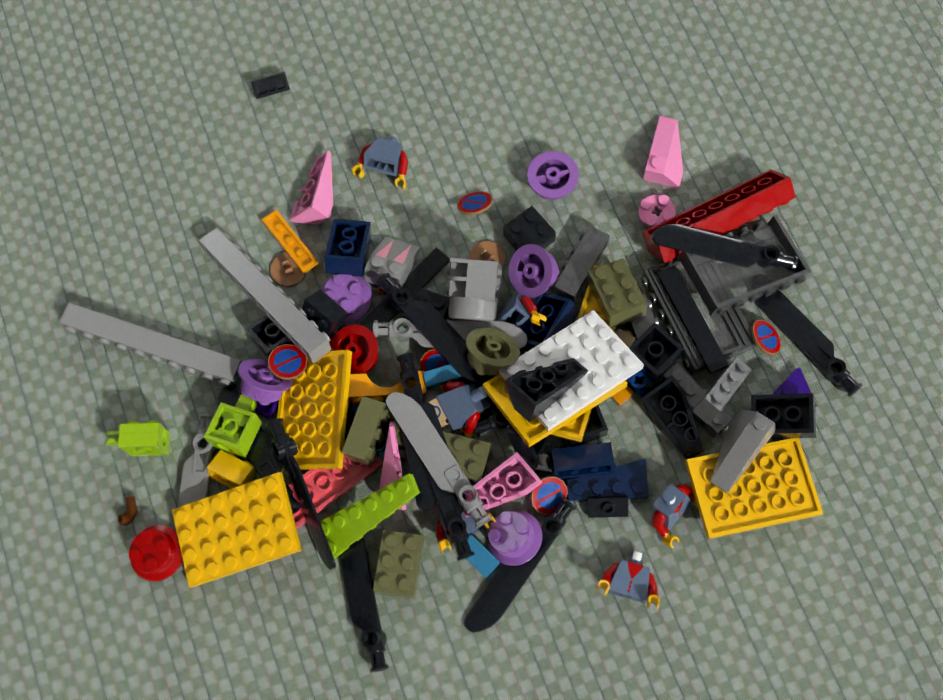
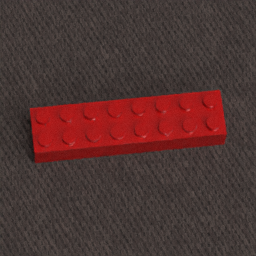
M770 169L642 232L648 252L664 263L673 261L681 253L679 250L659 246L653 242L652 233L660 226L679 224L723 236L724 233L737 229L742 224L753 221L758 216L769 213L780 205L788 204L790 200L796 198L791 177Z

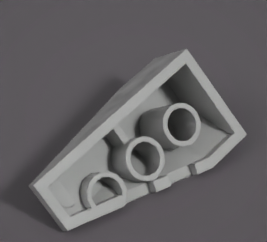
M741 409L728 426L710 483L728 494L775 433V422L759 412Z

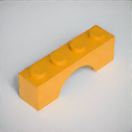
M418 371L424 398L427 393L423 375L424 371ZM350 374L348 403L353 405H359L362 396L383 402L386 401L391 393L404 394L401 381L392 387H380L375 385L368 378L367 374ZM414 380L406 383V386L410 388L416 385Z

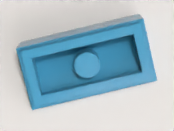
M450 364L423 373L426 386L430 388L444 385L449 381L456 382L463 378Z
M470 534L468 543L475 555L466 558V560L487 578L500 565V562Z

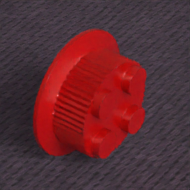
M349 325L340 329L331 339L329 344L332 350L330 351H352L350 374H365L375 368L379 355L378 341L373 332L362 325Z
M154 525L148 527L134 537L130 544L129 559L131 566L139 577L148 581L157 582L171 577L179 569L183 561L177 532L168 526Z

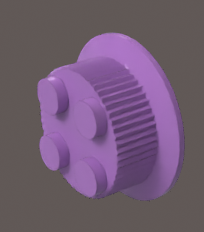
M549 151L536 156L531 161L527 171V179L530 187L540 197L548 200H558L574 190L578 183L579 170L574 160L562 152Z
M527 244L520 247L513 254L509 265V277L514 289L521 295H526L529 298L538 297L553 286L559 275L555 258L539 245Z
M335 274L324 283L321 289L348 312L345 323L359 320L367 313L371 306L372 291L368 282L363 277Z
M248 359L243 361L238 368L239 376L242 379L240 384L241 394L254 401H258L262 405H269L271 402L278 401L281 398L282 392L288 390L293 382V379L284 380L274 376L269 369L268 360Z
M505 511L495 518L496 522H492L488 533V546L491 554L500 563L508 566H518L531 560L540 549L542 543V529L536 518L523 511Z

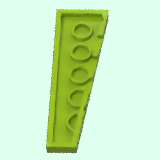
M413 474L405 475L320 521L334 559L350 548L349 546L355 541L363 538V535L377 527V524L382 520L390 517L397 509H400L420 493Z

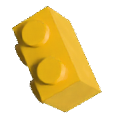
M220 450L207 466L210 478L231 489L252 482L256 477L254 467L250 462L242 461L233 453H226L223 450Z

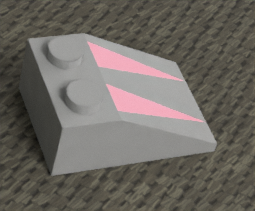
M385 237L371 254L365 266L366 282L376 284L382 275L389 273L391 275L390 278L396 284H400L403 287L420 251V247Z

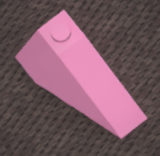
M660 116L643 180L679 188L683 174L678 121Z
M329 151L317 157L308 175L311 179L307 182L306 186H303L301 192L304 194L300 201L296 200L290 221L319 225L330 219L333 206L331 152Z
M390 421L380 485L376 491L403 477L394 421ZM406 504L398 510H406Z
M516 452L473 487L477 490L478 496L483 502L482 507L484 510L527 495L539 486L542 481ZM464 493L466 501L473 499L470 493ZM465 509L463 510L462 513L465 515V517L471 516V514L467 513Z

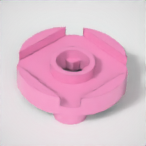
M667 195L648 196L640 203L638 219L644 227L652 228L675 217V206ZM654 210H658L661 213L659 216H656V214H652V212H654Z

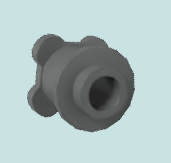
M541 452L534 463V467H530L535 474L541 477L553 474V470L549 469L553 459L547 452Z

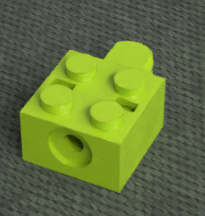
M242 394L235 407L221 402L204 435L205 440L213 447L246 457L262 424L261 420L254 413L257 402Z
M148 420L146 423L127 421V424H120L119 431L106 432V437L109 439L105 440V445L118 446V448L130 456L169 455L170 432L158 421Z

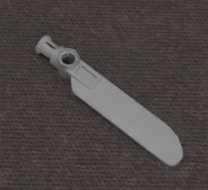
M405 318L390 320V322H378V320L373 322V334L375 337L382 335L401 340L414 338L422 347L434 348L415 326ZM447 321L465 341L468 334L474 329L493 328L512 337L518 344L519 349L527 345V335L522 329L507 322ZM401 326L408 327L405 332H398Z
M391 393L386 399V405L437 486L441 490L455 493L461 507L467 513H470L476 522V528L486 524L492 519L491 515H488L482 507L483 502L479 498L477 490L467 479L422 407L405 394ZM464 493H470L473 496V499L470 501H466L463 499L462 495Z
M199 414V418H201L200 428L193 439L194 454L183 465L178 507L204 499L208 495L210 477L207 466L212 461V455L216 447L211 446L209 443L204 448L201 445L205 441L204 435L214 417L213 414ZM183 561L178 571L185 570Z

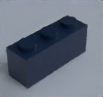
M598 442L591 445L580 444L575 447L551 449L554 475L560 479L615 473L611 442Z

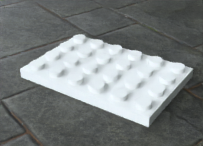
M594 310L521 355L515 364L499 369V374L506 380L521 370L531 371L535 370L538 366L544 368L552 366L554 362L574 358L588 370L586 375L546 411L536 417L547 431H550L644 367V364Z

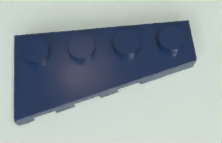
M646 458L616 466L615 473L583 476L567 480L568 501H587V496L628 495V499H648Z

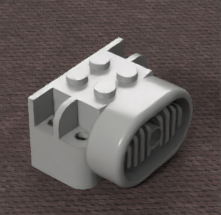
M450 258L451 264H448L450 283H447L446 294L450 296L449 317L463 320L495 321L497 318V306L500 300L502 265L497 261Z

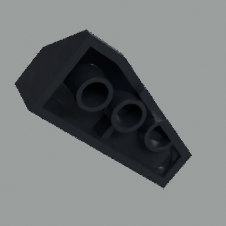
M571 358L554 362L552 366L544 368L538 366L535 370L518 371L505 380V385L514 409L530 422L546 411L586 375L588 370L577 360Z
M673 375L655 383L639 395L642 402L685 459L694 458L704 451L685 391Z

